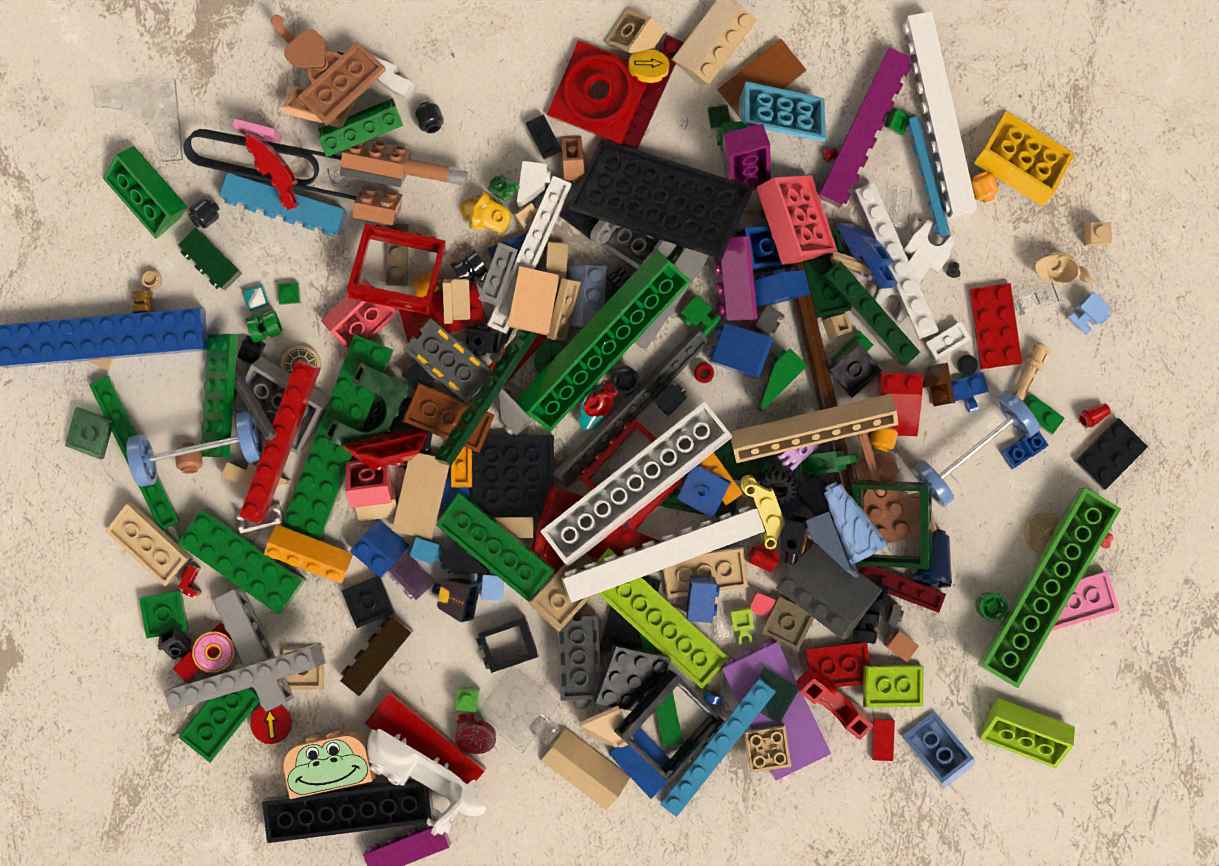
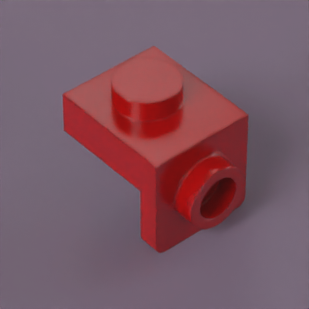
M191 564L183 569L180 575L182 580L178 585L179 588L183 589V594L192 598L193 596L201 595L202 591L192 586L201 567Z

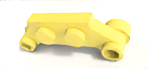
M746 475L740 480L741 489L746 495L753 497L765 527V532L760 533L762 543L767 549H774L777 546L781 530L785 526L772 488L767 489L758 484L755 477Z

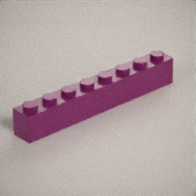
M890 47L887 50L819 193L820 199L839 208L843 203L847 204L851 193L848 191L851 185H856L860 177L857 172L860 167L864 168L869 158L866 156L869 148L873 149L877 138L874 136L877 130H882L886 122L883 117L886 112L890 113L895 103L892 101L894 94H899L903 83L900 81L903 75L907 77L912 67L909 64L911 57Z

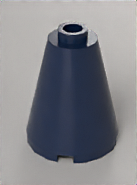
M937 529L932 532V565L929 569L913 568L911 573L912 581L926 586L938 584V588L951 587L950 536L946 534V531Z

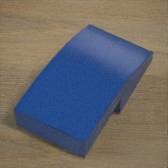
M1038 431L1031 438L1022 437L1000 453L1009 467L1014 469L1049 445L1040 431Z

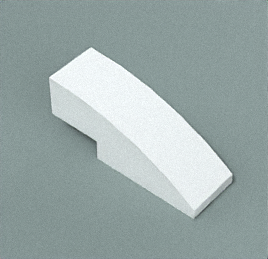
M373 56L386 68V71L377 80L395 95L408 100L414 87L412 81L398 76L399 70L396 65Z

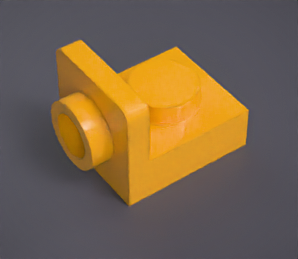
M433 270L410 280L418 297L424 298L427 296ZM440 276L438 279L435 293L441 291L440 285H442L443 283L441 281Z

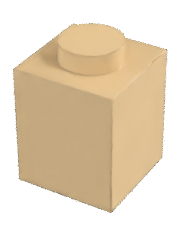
M1091 222L1085 225V246H1105L1112 243L1111 222Z

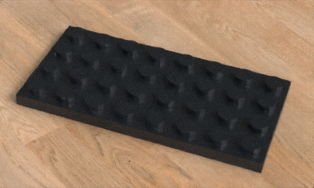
M601 139L569 204V209L722 260L753 192V186Z

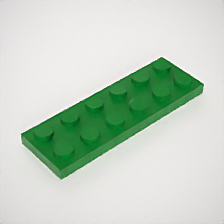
M238 334L208 335L201 444L231 438ZM231 444L201 450L202 457L230 458Z
M462 492L457 494L436 524L438 528L528 602L536 596L555 571L550 564Z

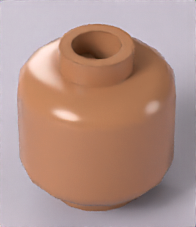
M183 443L182 446L177 449L194 446V443ZM197 451L175 456L176 468L184 474L198 472V469L203 466L202 452Z

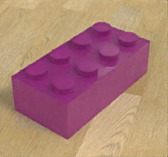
M763 123L759 125L753 124L744 129L731 130L726 134H722L725 178L753 186V190H756L757 186L771 179L770 142Z

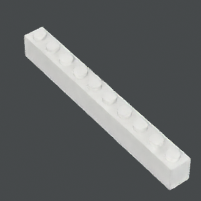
M928 11L910 15L906 18L905 23H903V31L905 35H908L909 43L907 48L909 55L913 56L912 70L914 75L917 74L918 78L916 87L918 94H921L923 100L921 102V110L923 114H926L927 122H925L927 134L931 135L930 149L932 154L935 153L936 157L934 167L941 179L939 181V189L941 193H944L945 201H943L945 213L949 214V218L972 213L977 210L933 13Z
M750 505L739 508V513L731 515V512L720 515V520L712 522V519L701 522V527L695 529L692 526L681 530L682 534L676 536L673 533L661 537L663 541L655 543L652 540L642 544L643 548L635 550V547L623 551L624 555L617 558L616 555L605 557L604 562L600 564L592 562L584 565L585 569L577 572L576 569L567 571L561 580L568 600L571 603L765 532L757 508H750Z

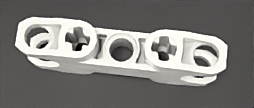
M929 220L910 238L904 248V252L911 256L908 261L918 284L929 268L936 273L940 271L948 259L956 237L950 235L941 246L932 245L928 240V232L933 222ZM896 286L886 289H880L879 287L875 301L881 305L887 297L897 298L901 304V309L896 317V321L899 323L903 322L908 314Z

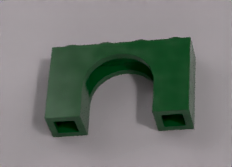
M360 363L352 382L377 395L380 401L378 417L372 424L363 428H355L333 419L325 438L343 447V444L389 434L391 423L398 416L399 407L408 395L409 385Z

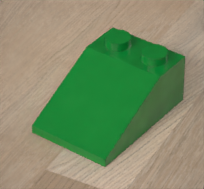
M791 348L787 351L783 349L773 358L775 363L771 366L757 408L759 411L764 410L808 366Z

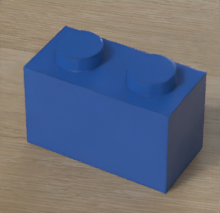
M690 575L686 608L687 621L712 623L713 616L717 615L715 597H719L720 585L716 583L715 577Z

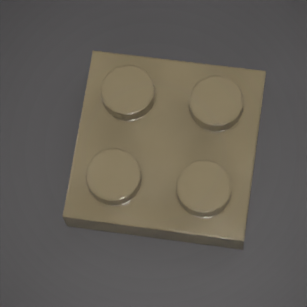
M778 596L761 633L799 651L814 618L798 605Z

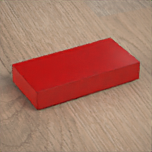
M873 718L872 760L893 761L895 720Z

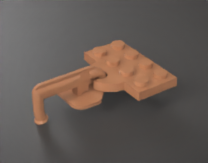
M274 15L271 18V23L274 25L278 35L289 44L284 50L285 58L296 68H307L308 78L312 84L298 96L299 101L326 126L386 71L385 66L358 42L343 55L333 51H325V39L317 31L307 29L295 37L285 28L282 16Z
M871 432L858 434L857 436L864 458L860 459L856 464L858 479L894 481L899 472L894 456L888 452L874 455L869 440ZM867 489L864 496V512L887 543L920 535L919 491L905 495L903 491ZM932 515V531H935L937 528Z

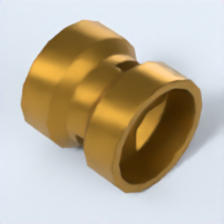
M152 291L132 292V299L134 300L132 313L153 312V306L151 305Z

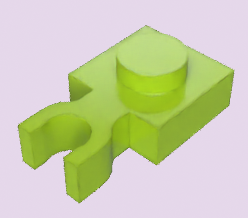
M751 607L730 610L734 632L740 631L738 634L739 645L742 644L743 636H748L749 642L753 643L751 633L748 631V629H754Z

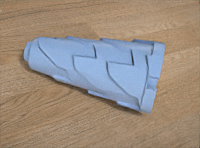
M834 482L825 487L827 492L824 495L851 565L871 556L877 549L881 550L888 545L876 526L847 493L842 484L837 485Z

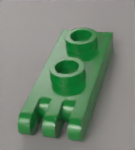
M500 174L489 182L490 186L487 190L494 196L507 202L509 200L508 196H513L515 194L513 191L515 189L518 190L520 186L515 181Z

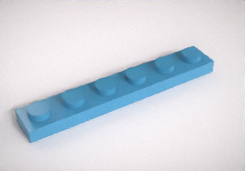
M917 116L909 118L910 124L907 125L910 137L914 136L915 144L912 145L915 156L919 155L921 162L918 164L920 175L925 177L926 183H923L925 194L930 196L931 203H928L931 215L934 214L936 218L934 229L936 234H940V237H948L951 233L921 121Z

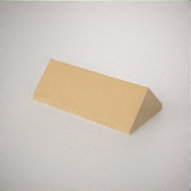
M566 727L541 759L544 764L605 810L620 796L630 779L627 773Z

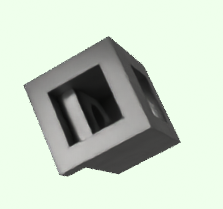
M767 305L754 327L757 330L756 333L769 336L771 332L775 333L780 325L777 320H782L785 315Z

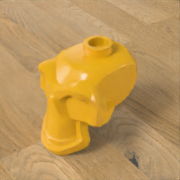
M483 192L481 197H471L464 200L460 206L463 218L469 223V228L473 230L487 229L495 233H503L511 221L510 210L495 202L492 196L486 192Z

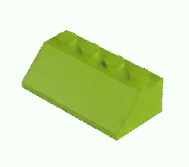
M997 698L989 710L979 740L1057 768L1074 746L1075 726Z

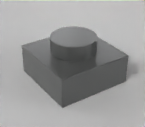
M890 604L886 623L897 626V623L901 622L904 613L901 610V605Z

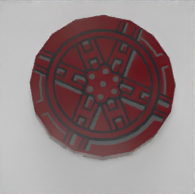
M468 720L458 726L455 741L457 746L467 753L483 754L495 746L496 731L491 724L485 721L478 720V722H473V720Z

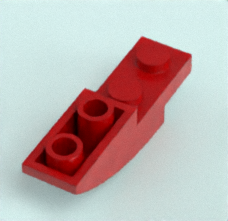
M254 133L245 136L246 148L255 158L254 165L257 171L261 172L262 175L271 173L270 180L274 188H277L280 193L279 200L282 206L286 207L287 211L299 206L291 186L298 182L285 160L271 145Z

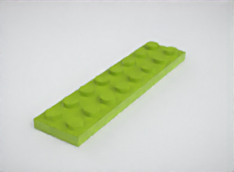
M608 548L596 561V564L604 562L605 557L616 554ZM641 577L597 593L664 655H668L671 661L701 689L720 670L724 662L729 659Z

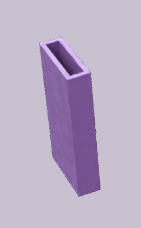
M769 639L760 644L761 647L756 650L750 648L742 652L743 656L737 659L735 657L729 658L721 668L738 704L759 677L776 689L775 694L749 727L750 729L785 724L791 767L770 770L774 779L779 780L830 755L831 752L804 696L799 693L796 679L779 643L776 640L772 641Z

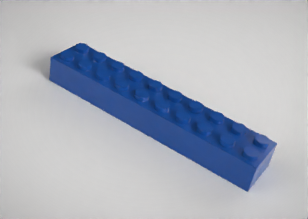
M202 308L0 325V367L12 368L207 351L206 311Z

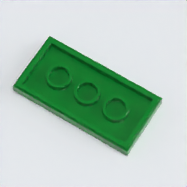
M247 688L207 700L178 738L211 763L259 703L257 692L252 688Z

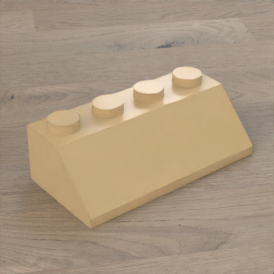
M716 0L671 60L701 86L709 85L756 23L757 19L743 6L732 0Z

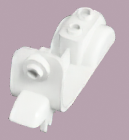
M377 729V731L371 730L366 748L368 761L371 766L370 769L378 775L383 774L394 785L400 784L402 786L410 776L450 801V806L442 814L437 809L433 810L432 814L437 816L436 821L428 818L426 822L429 826L433 827L431 833L434 836L438 833L441 835L444 832L449 833L454 824L452 820L458 811L468 816H478L485 813L486 807L477 799L482 789V784H479L477 788H474L475 780L466 784L447 769L448 763L443 767L438 764V757L433 761L406 745V738L399 741L400 734L393 737L380 729Z

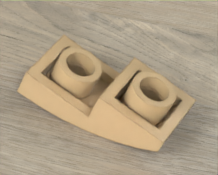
M548 241L545 272L560 275L558 286H560L562 278L566 279L568 243Z

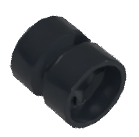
M475 249L467 253L464 260L459 258L450 264L458 278L469 279V284L474 281L475 276L481 277L488 272Z
M628 366L618 368L612 377V384L615 390L621 394L632 393L639 383L637 372Z
M865 613L850 633L849 640L876 644L878 632L875 631V628L879 625L880 615Z

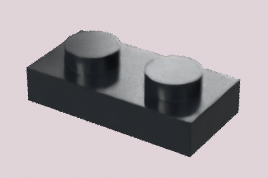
M544 114L526 122V126L543 160L562 152Z

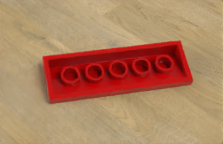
M392 691L387 694L364 723L370 729L376 731L377 729L383 730L393 737L400 734L399 741L406 738V745L433 761L438 757V764L443 767L448 763L447 769L466 784L472 780L477 781L486 770L482 764L467 752L461 750L454 741Z

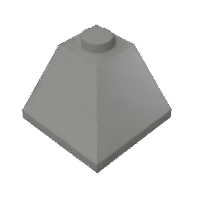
M502 388L499 392L501 420L505 424L503 428L510 435L513 433L519 435L534 419L523 411L515 401L517 398L508 389Z

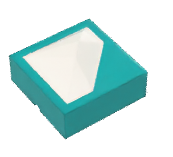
M263 285L243 291L250 312L270 305Z

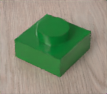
M892 108L884 127L898 135H904L911 116L899 109Z
M298 282L278 284L280 305L301 303Z

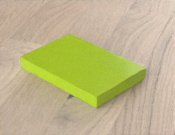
M863 665V707H923L924 665Z

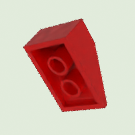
M878 374L877 397L891 394L898 417V425L892 428L898 431V436H918L923 393V374Z

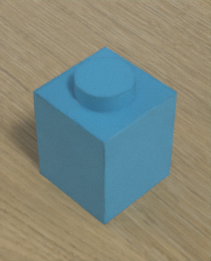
M416 537L409 557L435 564V561L440 560L443 550L440 549L441 544Z

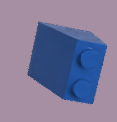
M727 323L723 327L719 326L715 337L719 339L716 346L712 345L708 356L712 358L710 363L753 379L759 378L774 338Z

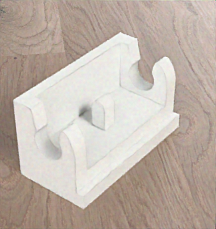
M280 503L270 505L265 521L259 524L237 515V519L240 520L241 524L239 527L240 533L275 526L276 524L279 525L284 520Z

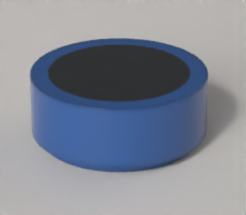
M705 689L702 695L705 701L714 705H721L723 700L722 695Z

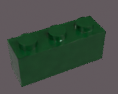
M194 228L178 244L182 249L180 253L187 260L192 259L196 263L194 267L202 275L206 273L211 278L209 282L216 289L220 287L226 290L243 274L197 228Z

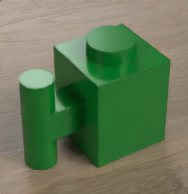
M699 295L680 313L682 316L681 320L688 327L692 325L695 328L702 322L705 326L701 332L705 337L717 326L722 318L718 314L712 319L709 318L707 315L713 308Z

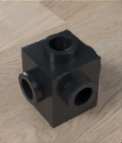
M478 325L477 328L471 329L467 334L466 344H468V349L474 350L473 354L485 356L486 353H496L499 332L489 331L490 327Z

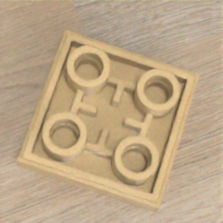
M785 724L745 730L744 737L750 773L791 767Z

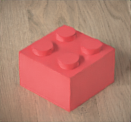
M360 460L346 462V494L350 508L392 503L391 471L389 465L385 466L382 470H373Z

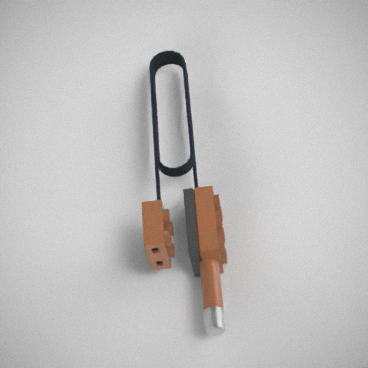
M198 129L193 131L184 142V154L195 165L271 182V173L262 175L257 169L204 158L195 153L191 145L192 138L201 137L246 146V138L244 136L208 129ZM266 141L278 153L302 157L312 164L314 168L313 177L309 179L296 178L298 183L291 187L355 200L353 218L388 225L394 224L401 211L402 194H397L393 190L382 191L377 190L375 187L367 186L361 189L359 196L306 186L311 184L319 173V163L313 155L326 157L325 153ZM365 141L343 150L342 156L333 154L328 157L341 160V176L396 187L402 186L407 175L461 186L466 185L468 178L467 170L410 159L411 149H406L402 145H386L382 141Z

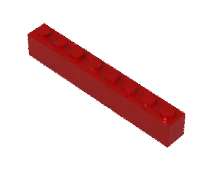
M303 360L295 362L272 425L276 432V437L271 441H266L239 517L257 524L265 521L321 367Z

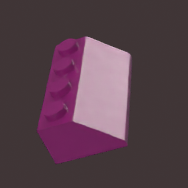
M734 234L723 259L714 257L713 272L717 279L715 292L719 299L717 312L724 320L757 319L750 237Z

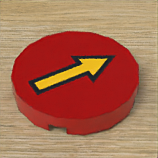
M279 705L265 712L264 708L260 706L251 717L250 727L252 734L264 744L281 742L292 729V718L289 711L282 705Z

